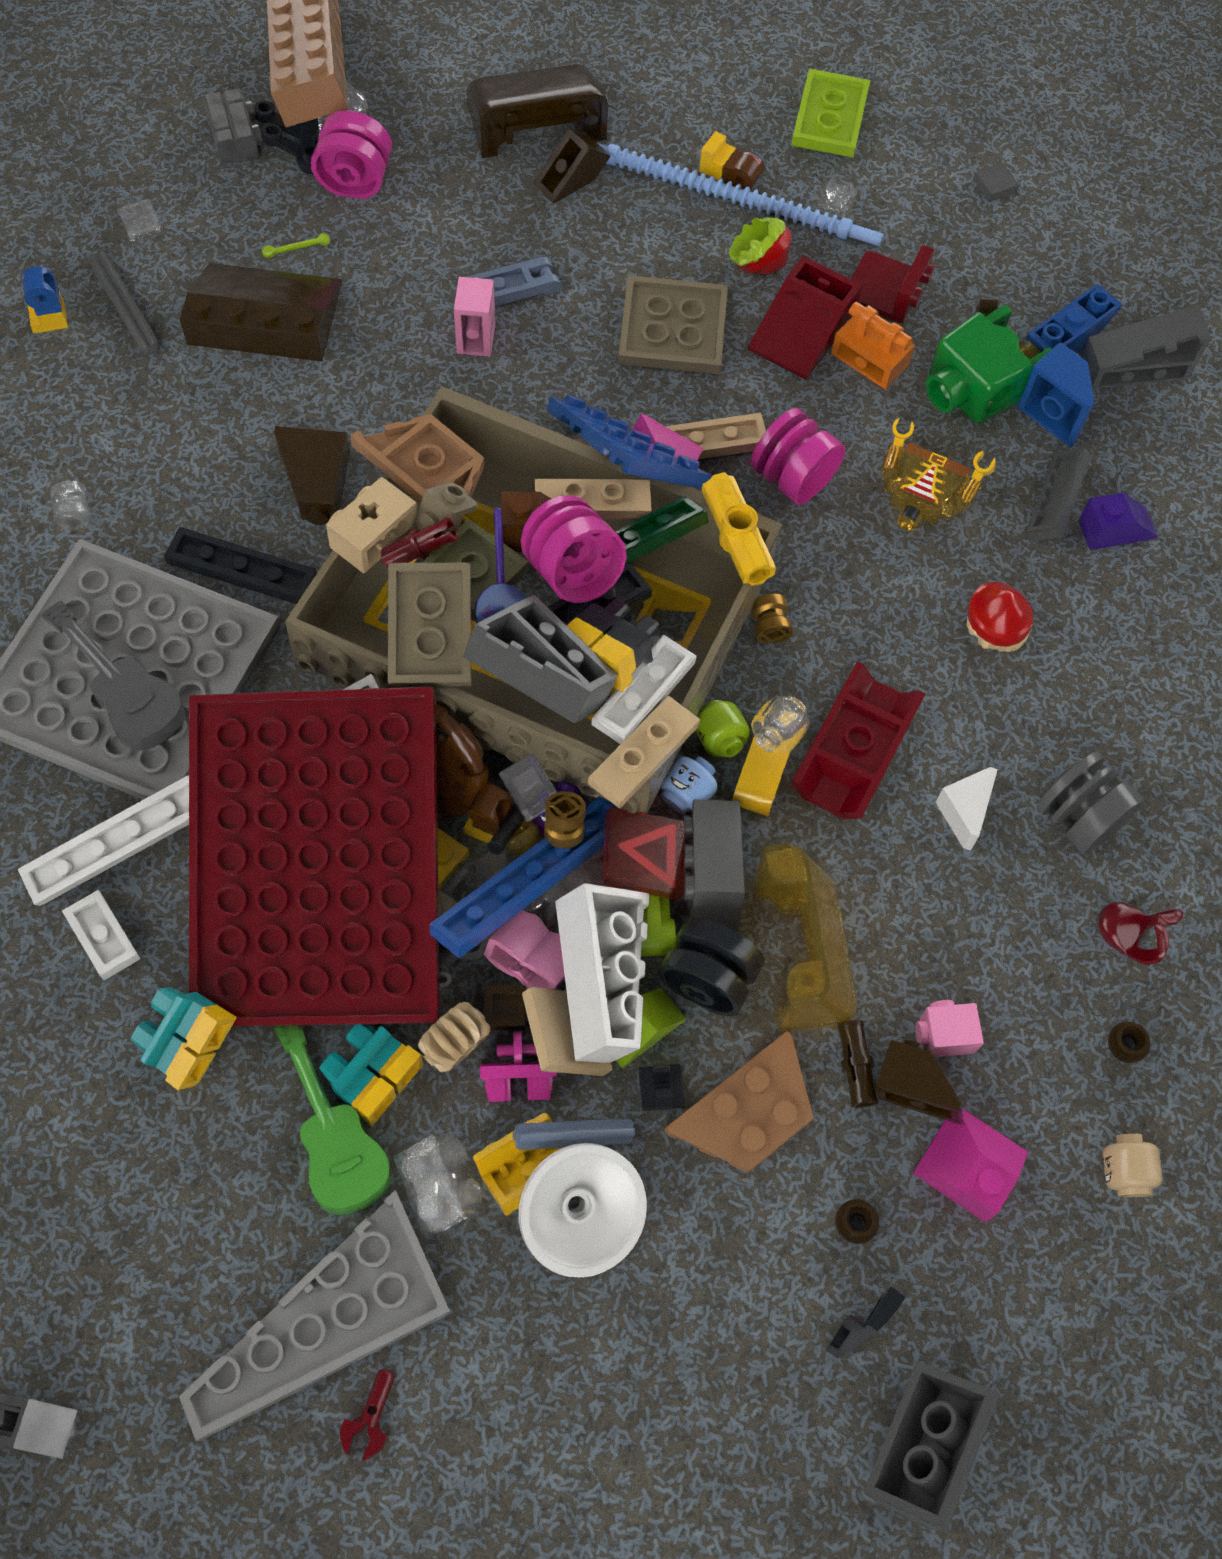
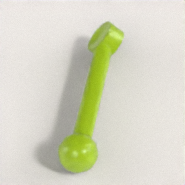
M321 233L317 238L276 248L267 245L262 248V255L265 258H272L275 254L318 244L326 246L330 243L331 239L327 233Z

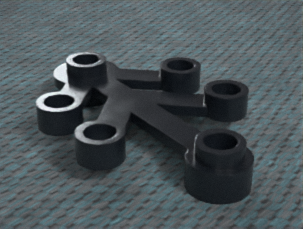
M267 100L258 101L255 104V117L259 122L269 123L262 128L263 142L268 146H276L295 156L300 170L306 174H313L311 158L318 141L314 144L312 136L323 125L329 115L286 127L281 115L275 112L273 103ZM282 131L298 138L300 144L283 137Z

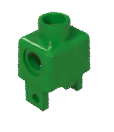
M1006 304L987 316L977 312L939 340L929 376L925 383L926 393L931 403L939 411L949 413L959 407L973 422L981 423L1019 403L1034 365L1052 349L1049 347L1033 358L1028 359L1019 349L1018 342L1020 337L1009 327H1006L1012 310Z

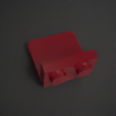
M922 244L911 266L879 253L866 251L851 277V280L862 285L858 303L864 307L871 306L878 311L879 315L903 323L911 307L917 308L924 288H921L923 283L928 285L936 267L935 264L931 263L935 249Z

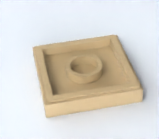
M530 987L522 993L541 1071L604 1076L613 1070L611 1063L575 1061L567 991Z

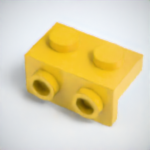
M542 1113L525 1123L552 1122L547 1113ZM513 1132L500 1140L487 1145L473 1156V1160L485 1185L505 1216L519 1209L524 1186L535 1168L549 1155L562 1148L519 1150L515 1147Z

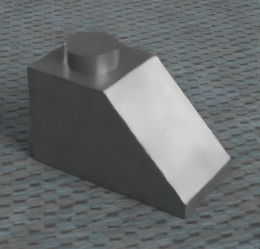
M0 1393V1445L63 1459L65 1449L74 1435V1420L78 1410Z

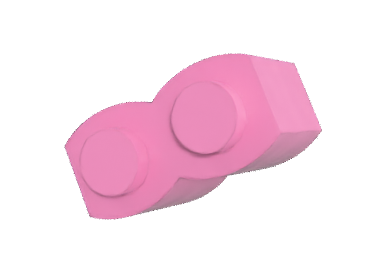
M521 910L499 927L489 938L484 956L502 972L516 977L523 986H526V989L537 987L560 990L565 984L560 935L549 931L537 915Z

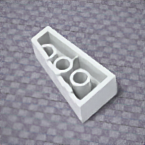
M584 883L555 901L575 1061L611 1063L640 1049L643 997L639 994V979L645 977V961L641 960L642 941L647 939L648 924L643 922V912L649 906V893Z

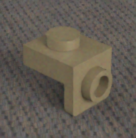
M452 482L427 489L412 528L420 531L448 517L455 526L442 531L441 535L456 530L461 516L474 512L478 503L467 495L462 487Z

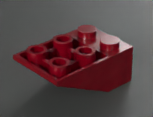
M802 256L783 282L749 343L747 350L807 380L834 343L835 334L851 319L852 315L849 314V309L854 302L859 301L862 285Z

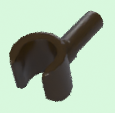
M981 297L979 305L976 307V313L980 312L987 316L997 310L998 299Z

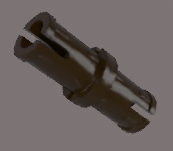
M850 1020L842 1022L837 1026L844 1057L841 1061V1068L847 1074L851 1107L859 1108L877 1105L878 1098L876 1097L871 1069L875 1064L873 1056H870L868 1052L864 1021Z

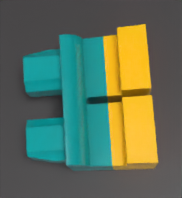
M172 987L160 988L151 1001V1007L164 1016L159 1026L151 1020L142 1021L130 1039L144 1052L139 1061L149 1066H155L166 1074L167 1078L165 1081L175 1089L182 1090L196 1086L216 1055L214 1050L220 1048L237 1017L198 992L184 994Z
M355 1024L345 1039L348 1044L358 1051L356 1056L348 1063L336 1052H333L323 1061L319 1069L331 1084L334 1094L346 1105L352 1106L358 1115L372 1127L397 1098L395 1091L400 1094L423 1067L424 1063L419 1052L409 1045L407 1047L382 1026L375 1030L367 1024Z

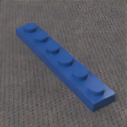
M597 798L586 808L584 818L585 831L582 842L571 848H558L548 843L546 838H544L430 923V935L458 958L462 957L632 825L633 814L620 810L612 802L604 798Z

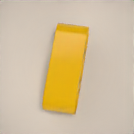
M774 709L772 710L775 715L771 723L768 716L763 718L761 716L757 726V729H759L758 733L755 732L732 801H740V808L767 817L769 816L801 718ZM768 731L767 738L762 744L761 740Z

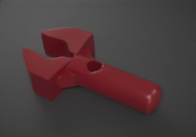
M386 1369L378 1371L362 1415L353 1421L344 1418L339 1434L346 1455L350 1453L355 1435L363 1431L366 1426H368L367 1433L370 1441L365 1449L362 1460L367 1461L384 1449L388 1434L381 1431L378 1421L395 1379V1375L391 1371Z

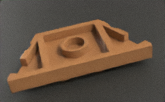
M431 414L415 417L408 422H395L384 425V432L363 437L362 432L359 431L350 436L352 447L420 504L427 489L449 482L462 487L466 494L472 497L484 469V457ZM461 516L456 530L459 528L463 516Z
M786 1031L669 1124L664 1130L665 1133L671 1138H677L699 1148V1151L714 1158L718 1157L727 1161L731 1166L746 1173L756 1168L814 1119L790 1032Z

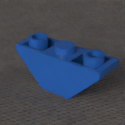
M1097 283L1030 331L1026 339L1041 352L1049 347L1053 349L1061 342L1072 351L1079 353L1084 349L1089 336L1099 334L1120 310L1122 304Z

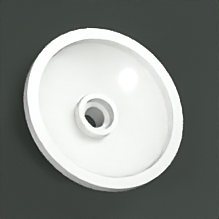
M582 1143L559 1149L545 1158L535 1168L521 1194L519 1226L527 1248L542 1265L560 1275L589 1277L611 1269L629 1254L642 1233L647 1211V1199L643 1182L634 1166L625 1157L608 1147L592 1143ZM579 1196L580 1202L578 1207L569 1209L570 1199Z

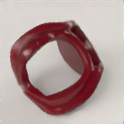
M1114 902L1106 905L1101 910L1099 915V931L1104 941L1120 953L1143 965L1156 964L1164 959L1169 947V936L1166 927L1178 924V921L1182 920L1184 913L1180 909H1173L1147 915L1128 903ZM1154 926L1157 948L1147 950L1139 948V942L1143 934Z

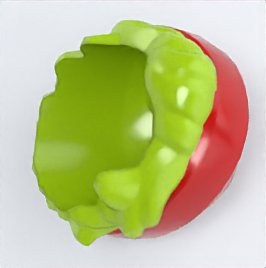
M777 217L754 218L752 225L744 224L742 233L734 238L728 252L729 257L737 264L738 268L748 274H774L783 269L787 264L792 239L791 231Z

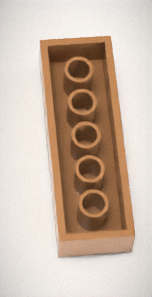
M267 0L270 89L285 126H293L348 109L338 0Z

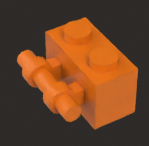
M856 301L849 309V314L852 315L851 319L835 334L831 354L886 390L909 366L915 344L912 343L913 338L904 333V328L896 322L890 324L878 316L876 309L871 306L864 307Z

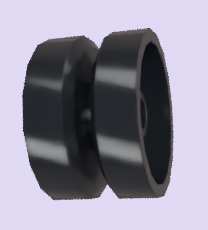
M692 917L686 919L675 940L678 948L668 951L659 968L658 974L673 992L712 1013L724 1016L738 1015L749 993L746 985L755 983L765 963L762 952L744 936L720 923L705 918Z

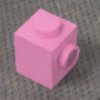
M953 1000L933 1002L929 1005L930 1007L926 1008L920 1017V1021H917L915 1025L917 1042L924 1045L935 1057L975 1054L984 1044L976 1003L955 1005Z

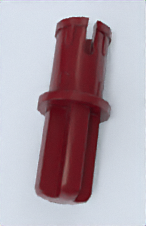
M445 517L441 521L420 531L412 529L409 532V536L382 548L380 553L383 564L388 568V563H409L419 557L425 560L430 552L451 542L458 541L457 530L441 535L442 531L455 525L450 518Z

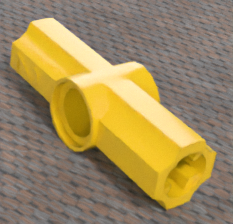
M726 472L713 475L711 479L703 483L701 492L720 531L719 543L723 550L730 553L743 583H748L751 586L763 584L768 578L774 576L776 566L757 528V512L746 504L734 476H729Z

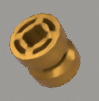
M766 594L756 598L751 608V614L753 619L757 621L755 633L758 642L762 644L783 642L793 635L792 623L786 617L788 605L785 596L781 594Z
M560 791L552 794L545 803L546 821L544 823V835L548 843L554 847L571 848L582 842L585 831L584 818L586 806L581 796L569 791Z

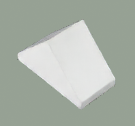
M989 767L944 787L935 802L964 849L971 851L979 838L998 769Z

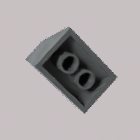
M917 1361L863 1493L886 1510L927 1529L947 1531L1000 1394L996 1390Z

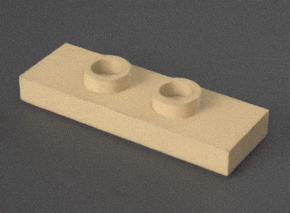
M535 479V492H542L551 499L558 496L574 495L585 500L599 514L601 519H640L651 513L650 480Z
M667 696L588 777V784L620 809L699 727L700 719L670 696Z

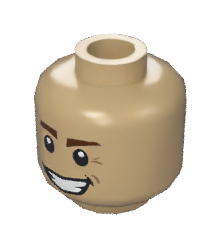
M1142 1134L1116 1135L1115 1144H1110L1104 1148L1102 1156L1105 1183L1110 1189L1117 1191L1118 1197L1153 1196V1189L1158 1188L1163 1181L1160 1151L1156 1145L1143 1142Z

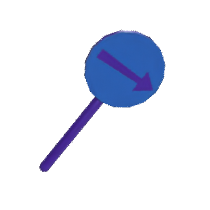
M495 508L497 584L489 586L479 595L474 610L476 623L525 599L524 594L512 585L505 584L501 508Z

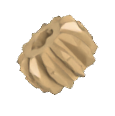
M469 1002L458 1003L445 1015L441 1016L423 1034L419 1040L418 1048L424 1054L423 1057L431 1066L434 1065L439 1072L450 1071L489 1035L491 1027L485 1021L483 1014Z

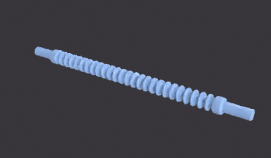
M599 144L611 156L606 162L608 165L615 166L619 164L621 169L627 166L628 171L636 169L637 174L644 171L646 177L653 174L655 180L662 177L663 182L671 180L672 185L678 182L680 188L687 185L688 190L691 191L693 188H696L697 193H701L703 190L706 196L713 193L715 199L722 196L724 202L731 199L732 204L740 202L741 207L747 204L750 210L757 207L759 213L766 210L767 215L775 213L777 218L782 215L785 221L789 218L793 219L794 224L801 221L803 227L806 224H810L811 229L819 227L820 232L826 229L829 235L833 232L837 233L836 236L840 239L847 240L850 237L878 247L881 245L883 233L855 225L852 219L843 217L839 220L836 214L833 217H829L828 212L822 215L819 209H816L815 212L811 211L810 206L803 209L801 203L798 206H794L793 201L785 203L784 198L778 201L775 195L768 198L766 192L759 195L757 189L754 192H750L749 187L741 189L740 184L734 187L731 181L724 184L722 178L715 181L714 176L706 178L705 173L699 176L697 170L690 173L687 167L684 170L680 169V165L672 167L671 162H667L664 165L662 159L655 162L653 156L646 159L645 154H641L639 157L636 151L630 154L627 148L621 151L620 146L615 144H609L608 146Z

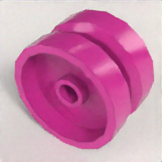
M351 110L337 111L329 115L321 127L318 143L311 158V170L316 180L326 190L339 196L367 199L375 195L382 186L385 168L389 163L392 153L391 138L387 130L370 116Z

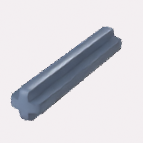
M629 1118L520 1123L516 1125L513 1132L515 1147L519 1150L562 1148L582 1143L598 1145L629 1144L632 1142L633 1136H635V1128L633 1127L632 1120Z

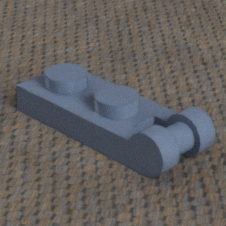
M539 257L468 276L469 278L477 277L494 280L495 306L539 294L549 295L559 292L562 287L558 276L552 273L554 268L548 257Z

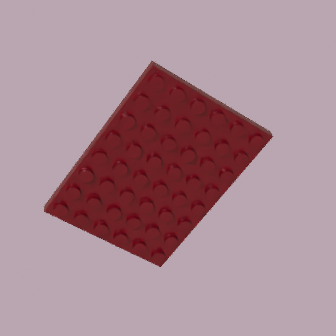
M434 687L189 695V993L198 992L236 1016L237 1018L232 1026L437 1022L440 1019L439 942L430 935V923L439 917L436 689Z

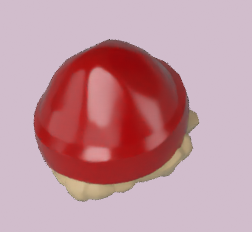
M990 582L980 586L969 600L967 627L970 635L978 638V644L982 648H991L999 652H1011L1018 650L1026 642L1032 628L1033 612L1027 599L1018 590L1001 582Z

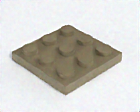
M628 275L618 364L720 374L728 285Z

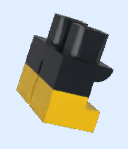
M614 599L604 608L592 603L566 626L618 675L613 687L624 692L633 682L632 673L642 662L649 664L653 661L651 647L661 637L659 623L647 615L643 616L635 625L629 623L632 620L631 609L627 604L618 599Z

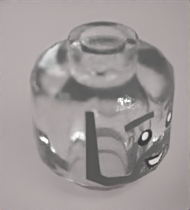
M773 696L765 702L751 723L752 732L757 744L765 751L775 753H788L793 750L807 733L810 725L807 709L804 704L792 696Z

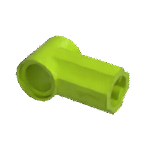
M644 875L639 879L633 880L632 891L649 893V906L643 912V922L648 924L647 939L642 941L641 957L666 956L669 950L676 949V930L674 919H670L668 885L656 875Z

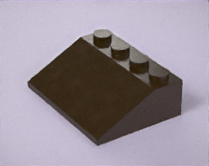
M209 263L187 292L181 312L180 323L187 345L322 362L342 279Z

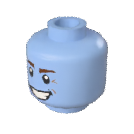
M700 756L695 760L689 757H680L671 766L662 783L661 789L663 792L660 796L679 814L691 813L694 799L710 800L716 793L717 782L712 776L716 770Z

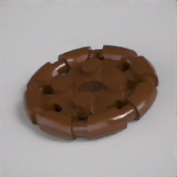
M436 702L437 812H441L444 817L463 816L467 814L477 793L486 783L489 784L488 765L482 761L483 749L471 730L464 722L459 724L449 715L450 710ZM439 727L440 729L444 730V732H445L449 737L447 738V737H446L442 732H440L437 728Z

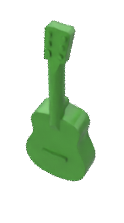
M274 1025L273 1029L286 1053H290L315 1113L314 1116L305 1121L301 1126L300 1138L306 1151L309 1153V1183L316 1201L322 1209L333 1215H347L369 1207L384 1196L391 1184V1167L385 1152L378 1143L363 1131L359 1115L352 1106H330L305 1047L307 1042L302 1025Z

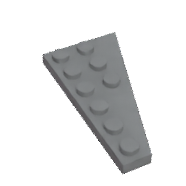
M396 1190L384 1200V1203L368 1219L365 1218L333 1252L331 1251L280 1299L278 1301L279 1304L261 1321L258 1320L227 1354L222 1355L179 1396L195 1441L200 1442L451 1314Z

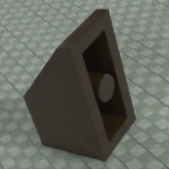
M569 128L533 184L552 203H556L594 181L611 156L590 136Z
M891 1040L876 1083L879 1099L961 1125L963 1118L961 1101L934 1054L928 1051L924 1045L912 1040H904L903 1043Z

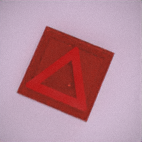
M610 807L605 812L603 886L649 893V895L679 900L684 895V821L639 812L633 814L629 810Z

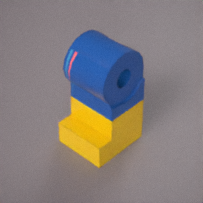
M31 267L25 270L22 274L25 302L28 304L30 326L33 333L68 328L65 303L53 273L44 267Z

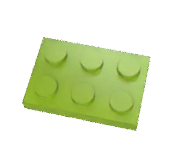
M809 68L791 146L854 158L870 80Z

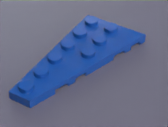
M566 395L565 400L550 397L546 410L559 421L569 424L568 428L572 431L581 432L580 437L599 453L610 456L609 460L613 464L623 465L622 471L626 474L701 489L703 483L711 479L712 475L698 468L700 462L683 455L675 456L676 449L655 442V444L651 443L653 437L637 430L628 431L630 427L628 423L615 418L606 419L607 412L592 406L586 408L585 400L572 395Z

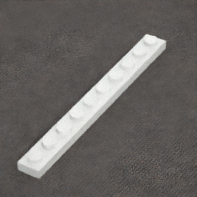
M370 674L343 690L381 689L376 677ZM189 775L19 868L18 871L34 905L41 906L189 825Z

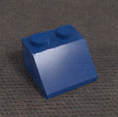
M1058 343L1034 365L1017 406L1022 412L1070 448L1076 443L1094 405L1088 362L1063 343Z

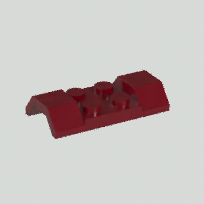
M857 661L791 783L804 800L842 819H862L926 694L919 690L901 693L874 680L865 665Z

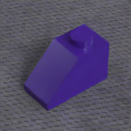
M1124 492L1090 498L1078 520L1090 550L1158 537L1146 507Z

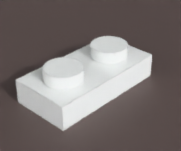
M99 890L62 910L103 980L110 978L140 960L139 955Z

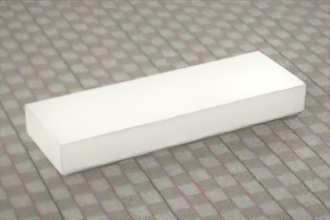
M665 635L651 649L653 661L649 664L642 662L632 673L633 682L624 692L616 689L592 717L591 725L619 744L663 702L695 664L696 655Z

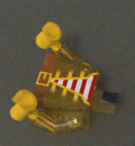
M897 418L892 426V434L895 438L893 443L888 445L881 472L885 491L892 495L889 506L901 511L897 517L898 525L905 530L912 531L917 528L920 520L936 525L941 517L950 518L967 509L983 485L981 481L983 476L990 475L995 471V458L988 468L982 469L978 466V463L983 458L984 451L977 453L973 460L975 470L970 475L971 468L909 442L907 447H904V441L914 431V424L911 421L909 432L907 434H900L896 429L899 418Z

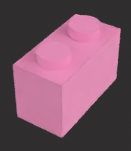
M477 277L458 278L454 304L457 354L491 357L495 330L494 280Z

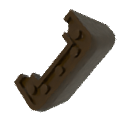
M573 64L475 79L467 87V105L482 158L498 156L497 149L505 141L507 145L513 144V131L573 123L574 130L580 133L585 131L594 141L607 140L608 101L603 88L584 65Z

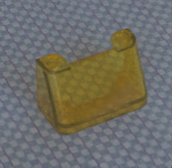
M791 844L764 846L754 879L757 899H767L773 902L778 908L779 916L799 914L807 962L794 966L786 979L788 1001L784 1008L777 1009L775 1012L778 1033L837 1027L838 1024L853 1019L857 1011V998L835 882L801 848Z

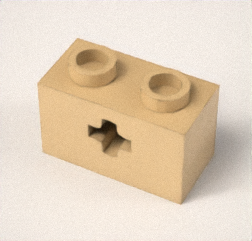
M380 477L371 486L364 487L356 499L346 508L336 511L326 524L329 546L362 573H366L382 558L380 553L382 548L405 538L413 529L412 525L417 514V504L386 479Z

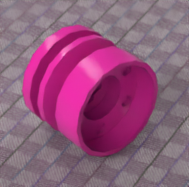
M793 408L782 414L765 431L752 453L750 465L755 472L763 474L765 480L769 483L779 481L777 486L779 491L795 505H803L830 482L844 459L846 448L842 442L828 431L817 433V422L813 419H808L807 415L798 408Z
M574 495L558 496L544 502L532 512L523 527L520 540L523 555L563 600L571 603H583L596 599L612 588L623 573L627 559L624 542L601 519L599 514L585 500Z

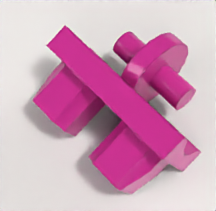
M513 1032V1044L497 1045V1058L514 1057V1062L481 1063L480 1079H485L488 1102L511 1101L510 1078H527L528 1100L550 1099L553 1077H557V1072L541 1071L539 1061H523L522 1057L537 1056L534 1044H522V1032Z

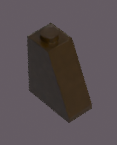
M275 426L274 434L278 451L301 519L315 525L326 524L331 516L340 510L350 455L347 432Z

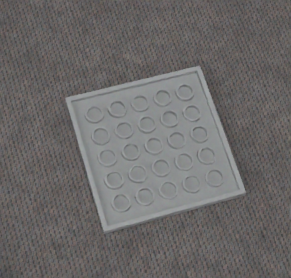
M79 539L0 658V741L144 800L189 775V695L240 693L279 627V618L274 614ZM63 601L75 616L76 623L112 663L126 657L135 658L142 664L148 674L171 684L179 693L186 712L185 720L181 727L169 739L147 750H133L122 744L109 721L108 712L98 704L91 690V683L100 671L64 631L60 633L44 620L42 616L44 611L57 602Z

